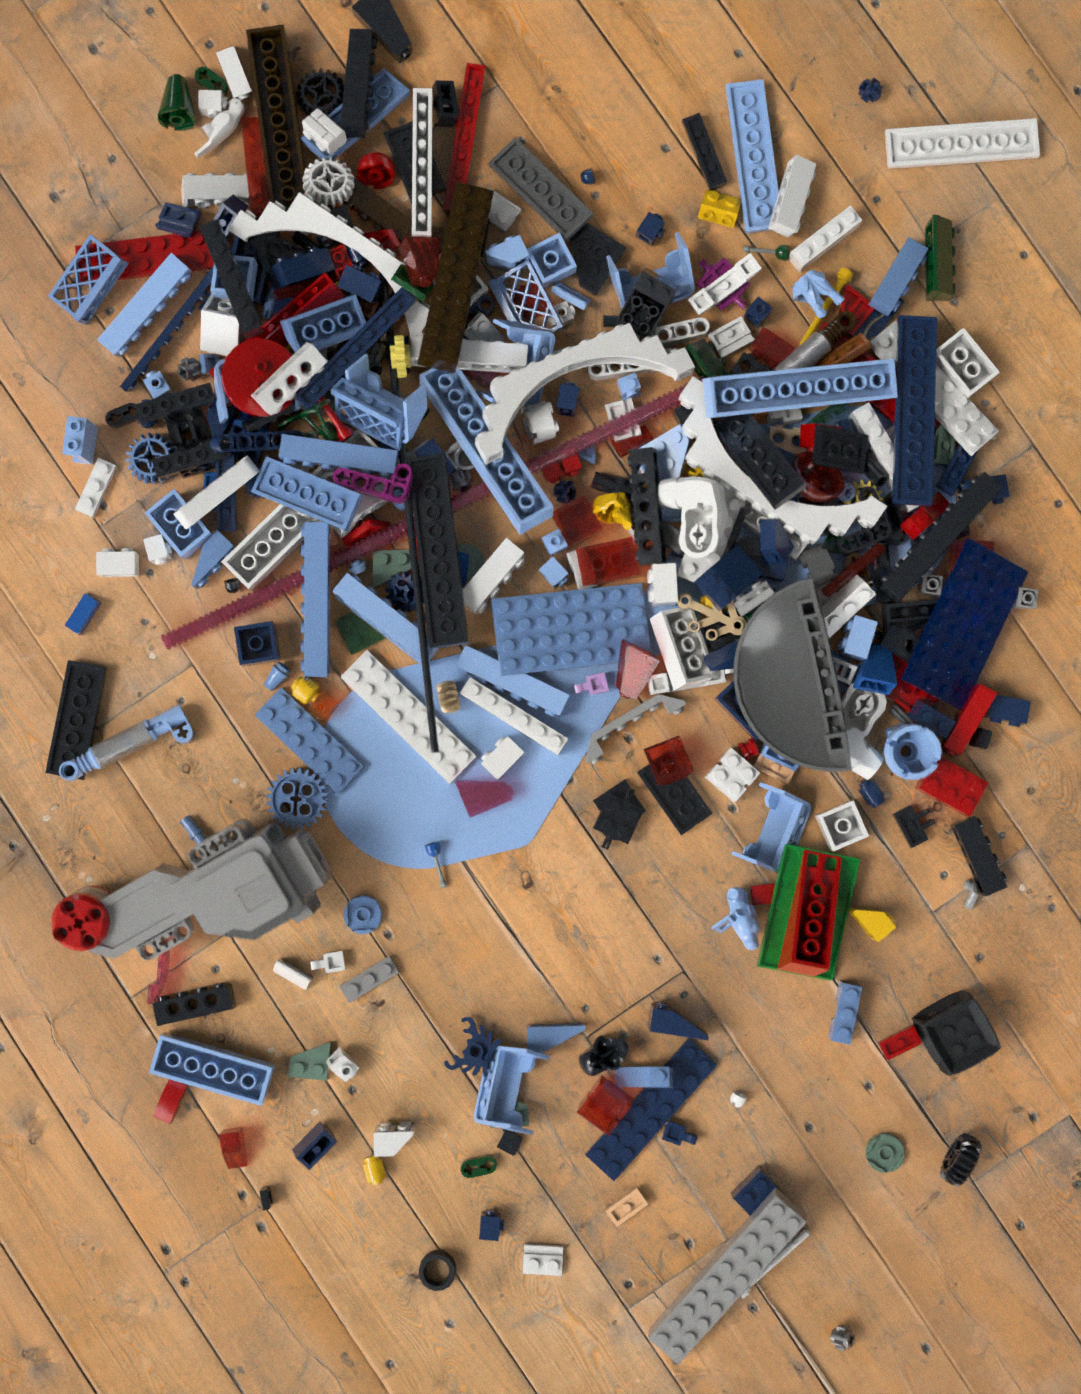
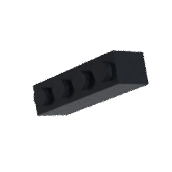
M970 816L951 824L952 831L981 895L987 897L1007 888V877L998 867V857L995 853L992 854L990 849L991 842L983 834L981 820L976 818V816Z

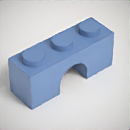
M839 981L836 995L837 1009L834 1019H831L828 1038L831 1041L851 1045L862 992L860 985Z

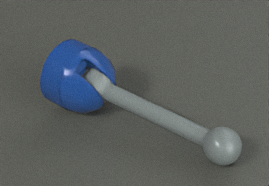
M437 841L426 844L425 850L427 854L434 857L440 878L439 885L445 888L447 882L443 878L437 857L441 851L440 843Z

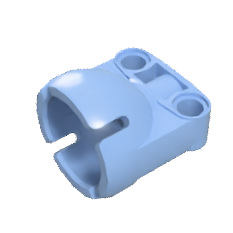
M903 722L884 730L887 738L884 747L885 761L893 773L907 781L926 778L935 771L938 766L937 761L941 760L942 749L940 740L934 731L920 724H904ZM903 746L908 748V754L905 757L900 753Z

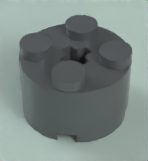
M823 543L801 552L802 555L799 556L802 567L804 569L808 568L809 573L807 577H813L817 587L838 578L837 573L833 574L835 566L827 549L822 550L824 548Z

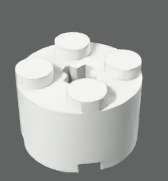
M543 401L521 409L522 414L525 413L526 418L523 419V424L528 438L533 439L532 445L556 437L559 426L556 420L553 421V408L550 402L546 403Z

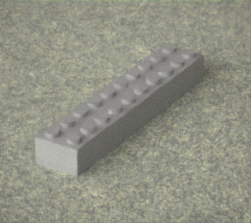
M775 1188L649 1328L648 1339L679 1364L807 1222L806 1213Z

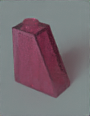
M455 782L470 818L512 801V796L515 795L511 784L507 785L506 782Z

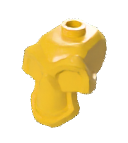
M625 493L605 494L598 496L593 501V514L600 522L605 524L617 523L623 525L625 530L631 529L630 514L632 506Z

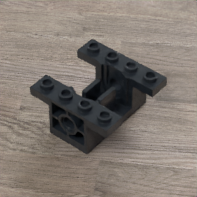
M210 382L136 404L142 424L159 419L166 423L172 446L176 448L174 453L152 459L158 479L178 474L183 479L215 470V462L232 457L231 452L217 453L210 447L211 437L202 410V406L216 403ZM191 432L192 439L186 440V434ZM221 439L220 446L223 448L224 441Z

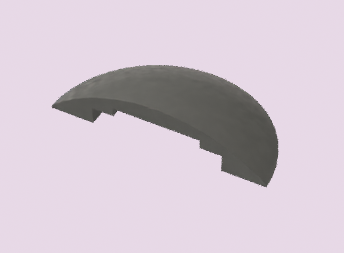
M812 577L788 585L776 592L749 619L741 634L735 653V693L741 711L750 728L776 754L792 763L813 770L829 772L852 770L840 688L821 604Z

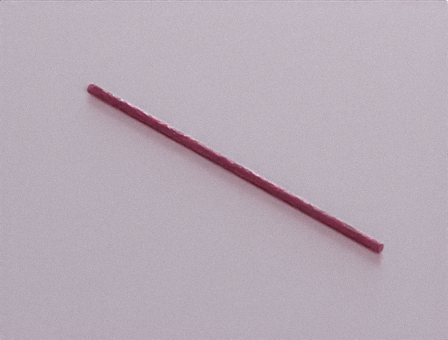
M702 375L698 380L703 382V379H705L706 377ZM687 383L683 387L679 386V389L675 388L673 392L669 391L667 395L664 393L663 397L658 396L656 400L652 399V402L648 401L646 405L641 404L640 408L637 406L635 410L631 409V412H625V415L621 414L619 418L614 417L613 421L610 419L608 423L604 422V425H598V428L593 427L592 431L587 430V433L583 432L581 436L577 435V438H571V441L566 440L565 444L560 443V446L556 445L554 449L550 448V451L547 452L546 450L544 454L539 453V456L536 457L535 455L533 459L529 458L527 462H523L531 474H537V471L540 470L542 472L544 468L548 469V466L551 465L552 467L554 463L558 464L560 460L563 462L564 458L567 457L569 459L571 455L575 456V453L579 454L581 450L585 451L587 447L590 449L591 445L596 446L598 442L602 443V440H608V437L613 438L614 434L617 436L619 432L623 433L625 429L629 430V427L633 428L635 424L640 425V422L644 423L646 419L650 420L652 416L656 417V414L661 415L662 411L667 412V409L671 410L673 406L677 407L681 401L678 399ZM481 481L479 485L475 484L473 488L470 486L467 491L464 489V492H458L456 496L455 494L452 495L453 512L456 513L458 509L462 510V507L467 508L468 504L473 505V502L477 503L479 499L483 500L485 496L486 498L489 497V494L492 493L485 482L482 483ZM404 518V521L400 520L398 524L393 523L394 526L389 525L387 529L383 528L381 532L377 531V534L372 533L371 537L366 536V539L362 538L360 542L356 541L354 545L350 544V547L345 546L344 550L339 549V552L335 551L333 555L330 554V573L333 572V569L337 570L339 566L343 567V564L348 565L350 561L354 562V559L358 560L360 556L364 557L366 553L369 555L370 551L375 552V549L387 546V543L392 544L393 540L396 542L398 538L402 539V536H408L406 518ZM297 569L296 573L291 572V575L287 574L285 578L281 577L279 581L275 580V583L270 582L268 586L264 585V588L260 587L258 591L254 590L252 594L249 592L248 596L243 595L241 599L237 598V601H231V604L226 603L225 607L222 605L220 609L216 608L214 612L210 611V614H204V617L199 616L198 620L195 618L193 622L189 621L187 625L183 624V627H177V630L172 629V632L168 631L166 635L162 634L161 640L165 648L171 650L172 646L175 648L177 644L181 645L183 641L187 642V639H193V636L198 637L199 633L202 635L204 631L208 632L210 628L214 629V626H220V623L225 624V621L229 622L231 618L235 619L237 615L241 616V613L246 614L247 610L252 611V608L256 609L258 605L262 606L264 602L268 603V600L273 601V598H279V595L283 596L285 592L289 593L291 589L294 591L295 587L300 588V585L304 583V576L301 575V570Z

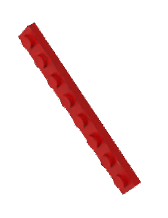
M466 64L444 201V212H450L456 182L465 184L468 182L485 76V65Z

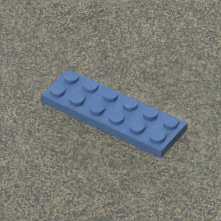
M385 68L374 76V81H371L373 97H369V102H371V114H368L370 129L410 96V90ZM342 104L328 115L339 127ZM305 135L301 138L302 143L321 160L323 157L326 160L332 157L333 161L360 139L346 138V143L331 155L327 151L322 152L313 139L308 140Z
M269 457L265 458L251 490L254 494L347 532L363 498V495Z
M282 687L255 714L267 728L337 794L364 767L357 758Z

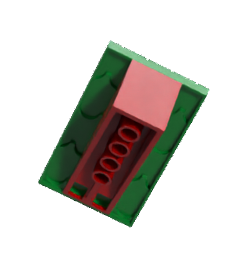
M789 844L784 845L757 967L827 981L833 980L860 859Z

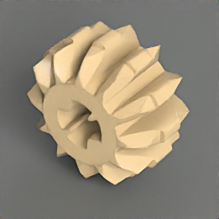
M444 681L437 684L436 689L441 711L443 713L458 711L460 709V701L455 682Z

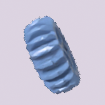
M148 433L147 438L142 434L140 435L141 441L135 438L134 442L136 445H129L132 451H127L126 454L131 457L127 458L126 462L131 464L127 468L133 470L131 475L137 476L138 481L144 479V483L148 484L151 480L152 484H156L158 478L153 463L149 461V457L154 455L155 458L168 455L174 453L176 448L171 447L172 442L170 440L167 441L165 436L160 438L158 433L154 437L151 433ZM154 444L162 446L166 454L157 453ZM146 447L145 453L139 455L142 449ZM138 463L147 464L150 473L143 472ZM163 478L158 479L161 483L164 482Z

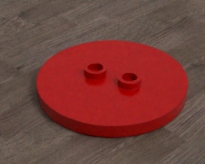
M250 339L235 346L226 357L221 373L223 389L228 399L239 410L257 417L275 415L266 413L251 395L292 355L283 346L268 339ZM293 375L287 378L288 385L293 383ZM279 389L273 391V398L279 396ZM295 398L291 399L290 401L287 400L282 405L283 407L278 413L285 410L293 402Z

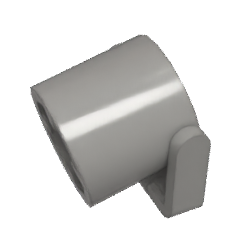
M458 442L451 445L445 452L456 470L468 471L469 473L476 471ZM453 453H455V455H454V462H453V460L449 457V456H450L451 454H453Z

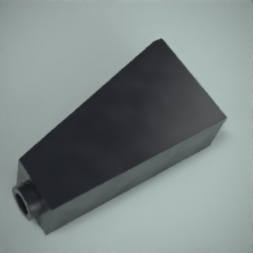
M359 0L352 6L353 15L366 29L373 30V35L377 37V41L398 63L402 60H407L411 56L413 51L411 41L390 0Z

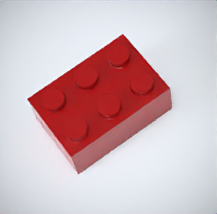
M941 757V760L937 761L938 766L935 771L926 778L919 779L914 789L963 816L970 817L988 782Z

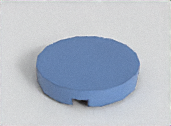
M361 895L348 902L344 909L345 924L353 932L367 934L379 926L383 913L377 900L370 896Z

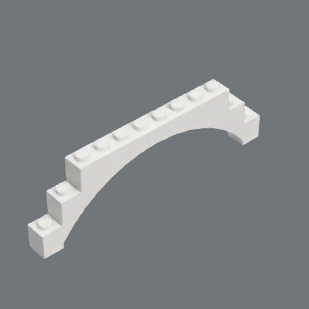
M306 192L304 195L298 193L287 212L284 211L286 207L276 201L273 204L270 201L258 221L255 220L257 216L249 210H246V212L240 210L228 229L245 242L250 237L276 231H302L329 237L354 249L371 262L385 277L395 293L401 286L392 281L391 278L400 264L412 270L410 263L404 259L402 262L397 260L394 252L388 248L384 251L379 247L380 243L372 237L368 240L362 236L364 234L362 230L356 226L352 229L346 225L348 221L340 215L334 217L330 214L331 209L324 204L320 206L313 202L315 198ZM420 270L418 271V273H416L423 279L428 281L427 279L429 276H427ZM407 291L416 300L414 305L405 313L412 345V336L423 335L421 331L426 325L430 305L424 301L420 304L418 302L419 298Z
M630 323L626 325L620 324L612 331L601 332L591 340L585 339L577 346L566 347L556 355L550 354L542 361L531 362L521 370L518 368L511 371L507 376H498L493 379L490 384V391L497 404L492 403L483 410V419L490 432H481L476 437L475 446L485 465L502 458L504 438L518 411L539 389L568 372L600 364H630L659 371L672 377L677 382L692 375L695 366L685 347L679 350L678 348L673 349L667 355L657 335L645 337L639 342Z
M693 376L678 399L681 401L680 404L687 409H693L682 426L683 433L691 439H697L685 457L686 463L694 469L698 467L704 471L703 475L711 480L714 478L719 481L725 490L730 489L735 492V496L738 499L750 502L751 507L756 511H763L768 514V519L777 518L779 523L784 525L783 528L791 534L796 533L800 536L799 539L802 542L813 545L826 526L829 528L828 531L842 537L855 518L861 526L872 528L887 506L870 496L865 501L841 506L806 505L788 500L774 510L753 481L744 474L727 454L717 437L711 418H706L703 382Z

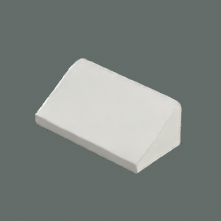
M283 959L277 960L273 968L275 973L304 990L307 989L313 979L312 976Z

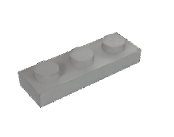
M388 956L339 987L350 1003L398 974L399 970L391 957Z

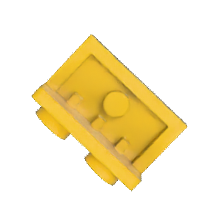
M706 189L698 218L734 228L741 199Z

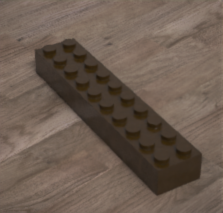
M284 24L248 29L246 34L269 199L273 204L277 201L285 206L284 211L287 212L298 193L302 195L305 193L302 178L305 175L306 167L287 33Z
M456 182L417 365L450 373L456 372L494 190Z

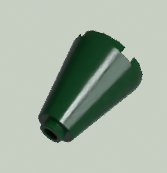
M173 74L168 77L158 111L159 124L167 129L168 126L174 127V131L191 129L194 126V122L196 123V115L187 80L180 74Z

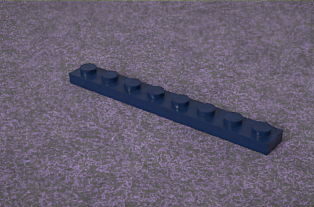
M214 267L209 270L119 386L123 391L126 392L128 389L132 391L138 383L135 379L139 374L143 376L149 369V366H147L151 359L155 361L160 355L159 348L163 344L167 346L173 338L170 336L173 330L178 331L184 324L182 321L186 314L190 316L196 307L193 305L197 299L201 302L207 294L205 289L212 283Z
M401 287L294 398L306 409L314 407L345 375V370L361 358L414 305L416 300Z

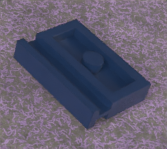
M165 202L159 215V221L155 226L158 230L192 238V233L195 231L202 215L198 210Z

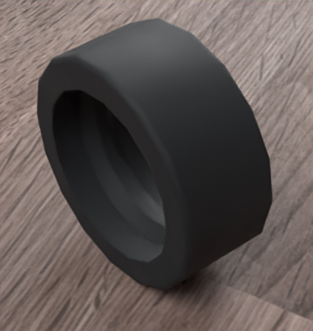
M441 1250L431 1251L426 1254L421 1260L419 1267V1279L422 1284L433 1291L444 1290L452 1284L456 1274V1264L452 1256ZM434 1259L443 1260L449 1267L448 1276L441 1282L432 1281L426 1274L428 1263Z

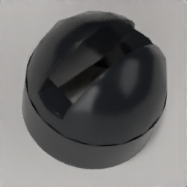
M231 578L224 581L227 592L237 593L239 591V579Z

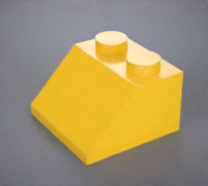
M849 907V914L866 934L878 943L896 928L893 924L895 920L888 912Z

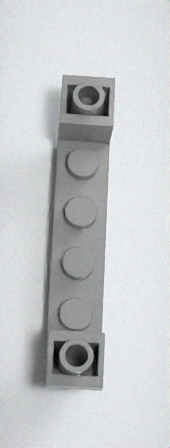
M931 574L923 575L921 586L922 594L935 598L1010 609H1036L1039 591L1022 587L1012 589L943 579V576Z
M657 694L592 733L585 762H591L593 765L602 759L601 755L604 753L597 743V739H600V741L605 740L611 736L609 732L614 729L618 732L627 726V721L632 719L635 722L643 717L642 712L647 709L651 712L660 707L658 703L661 702L668 715L672 712L676 715L684 710L683 706L686 705V702Z

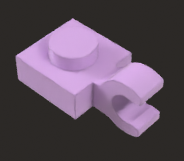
M604 672L586 676V683L573 686L575 694L589 690L591 696L609 691Z

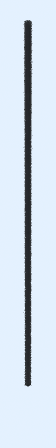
M379 272V276H381L380 281L385 282L381 290L382 304L384 305L390 299L388 282ZM392 326L386 332V341L389 344L387 350L392 394L400 397L397 369H392L390 345H395ZM402 443V448L399 450L400 464H407L405 443ZM408 471L401 472V478L408 476ZM410 490L404 506L431 753H439Z

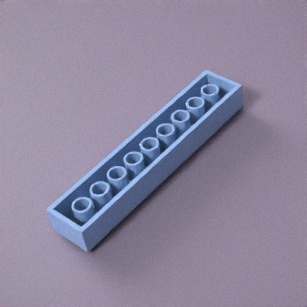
M894 359L703 379L706 418L898 398Z
M431 368L420 374V386L422 384L426 385L427 397L517 532L521 535L553 517V505L506 436L502 446L504 450L503 457L489 464H484L475 446V440L481 432H490L483 419V410L486 406L461 369H456L455 373Z

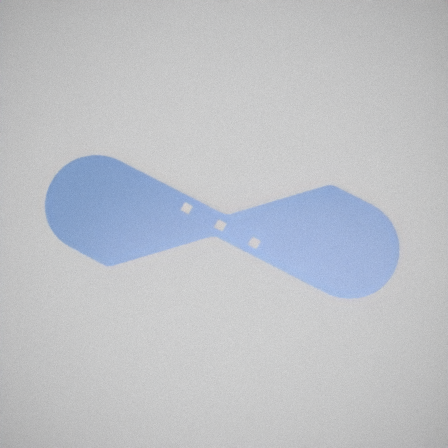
M862 406L835 407L802 415L803 419L801 422L783 425L781 420L775 424L769 425L767 423L760 426L767 435L771 426L774 427V425H783L785 429L790 430L801 428V424L812 423L835 426L834 423L837 421L850 419L848 416ZM873 408L885 430L894 426L893 422ZM779 435L773 436L774 442H782V438ZM793 438L792 444L800 446V440ZM806 449L803 458L794 457L795 465L793 468L796 472L808 464H812L813 452H807ZM933 464V496L940 492L950 504H955V494L951 497L936 487L946 466ZM836 469L807 489L819 488L821 489V495L837 494L839 486L844 482L851 484L856 482L859 485L860 480H863L864 484L870 480L864 473L858 474ZM887 482L881 487L877 486L876 491L882 490V493L879 495L882 498L891 491ZM799 493L792 497L790 501L795 502L799 498ZM838 499V506H841V505H842V504H841L842 501L839 500V499ZM920 506V507L916 508L915 510L909 512V513H908V518H909L911 515H913V514H914L919 508H921L922 506ZM885 509L884 511H885V514H886V516H887V519H888L890 525H893V524L890 522L889 517H888V514H887V511H886V509ZM944 512L940 517L943 518L946 512ZM854 520L843 536L861 530L862 526ZM742 524L736 542L744 537L760 536ZM932 524L919 535H922L926 530L930 532L934 528ZM906 532L904 542H900V545L889 544L890 564L893 572L895 571V564L901 558L903 559L908 556L907 551L911 548V538ZM827 536L819 537L813 545L810 543L805 550L823 543ZM834 539L827 542L830 548L838 544L834 542ZM860 540L862 543H868V542H869V541ZM850 542L848 545L843 544V546L849 548L853 545V542ZM872 545L860 549L857 553L862 555L873 581V587L870 588L876 593L875 581L872 576ZM670 551L666 558V564L676 563L677 574L683 558L671 556ZM945 551V552L941 555V557L932 565L933 570H934V569L937 567V565L940 563V561H941L942 558L944 557L946 551ZM828 552L835 566L833 574H838V578L834 579V581L846 577L842 568V562L848 555ZM789 556L785 577L782 582L761 577L755 581L761 580V582L766 581L769 584L780 586V591L792 582L796 583L808 579L807 574L809 570L802 567L800 558L796 561ZM851 561V562H850V565H854V566H855V565H857V562H856V561H855V562ZM861 567L853 569L851 574L862 571ZM879 569L878 571L881 578L887 574L884 569ZM677 577L678 596L682 593H687L692 597L693 601L700 603L701 596L705 595L695 583ZM923 577L912 588L921 583ZM650 584L644 594L651 656L654 657L662 654L650 618L661 611L680 607L677 604L675 606L652 607V602L648 600V591L651 589ZM876 595L864 606L876 604ZM683 597L681 599L682 604H688V598ZM694 610L697 621L702 620V614ZM704 627L700 628L705 644H708ZM497 645L477 650L498 660ZM461 654L430 661L435 716L477 756L451 784L353 690L332 713L325 729L357 758L364 767L339 794L333 791L323 780L321 781L320 786L326 785V788L322 790L323 793L329 794L324 797V800L329 801V803H325L328 812L345 837L360 850L377 860L403 868H435L434 857L427 854L425 845L439 841L441 846L440 854L437 856L440 867L523 847L532 841L584 757L591 734L601 729L637 668L645 660L525 673L569 694V698L560 716L556 715L555 718L545 714V709L541 707L534 709L528 706V701L522 698L520 701L511 698V693L505 690L501 693L493 689V684L489 682L482 684L568 738L558 755L460 694L468 679L471 677L475 680L476 676L470 673L466 676L458 672L459 668L455 665ZM420 664L389 671L426 707L423 672ZM605 673L609 691L591 696L589 690L575 694L573 686L586 683V676ZM444 681H454L456 684L460 709L453 713H443L441 711L436 687L437 684ZM508 736L525 753L497 780L481 764L483 762L481 758L488 751L493 752L497 748L495 744L501 737L506 739Z

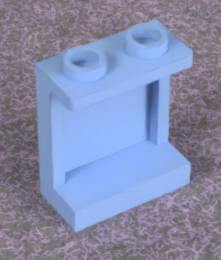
M68 416L62 453L73 456L72 461L74 463L93 465L98 427L87 418Z

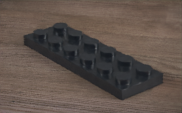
M751 414L724 416L712 423L717 436L774 510L807 487L802 478Z
M68 660L45 773L60 776L59 767L62 763L74 758L77 760L78 756L81 758V755H86L85 753L92 746L107 667ZM69 766L66 769L67 776H72L75 773L73 766ZM84 772V775L79 780H85L86 774Z

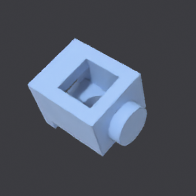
M154 370L146 374V379L143 381L153 399L173 393L160 371L156 372ZM159 381L158 386H153L154 383Z
M636 373L617 380V387L623 401L641 396V386Z

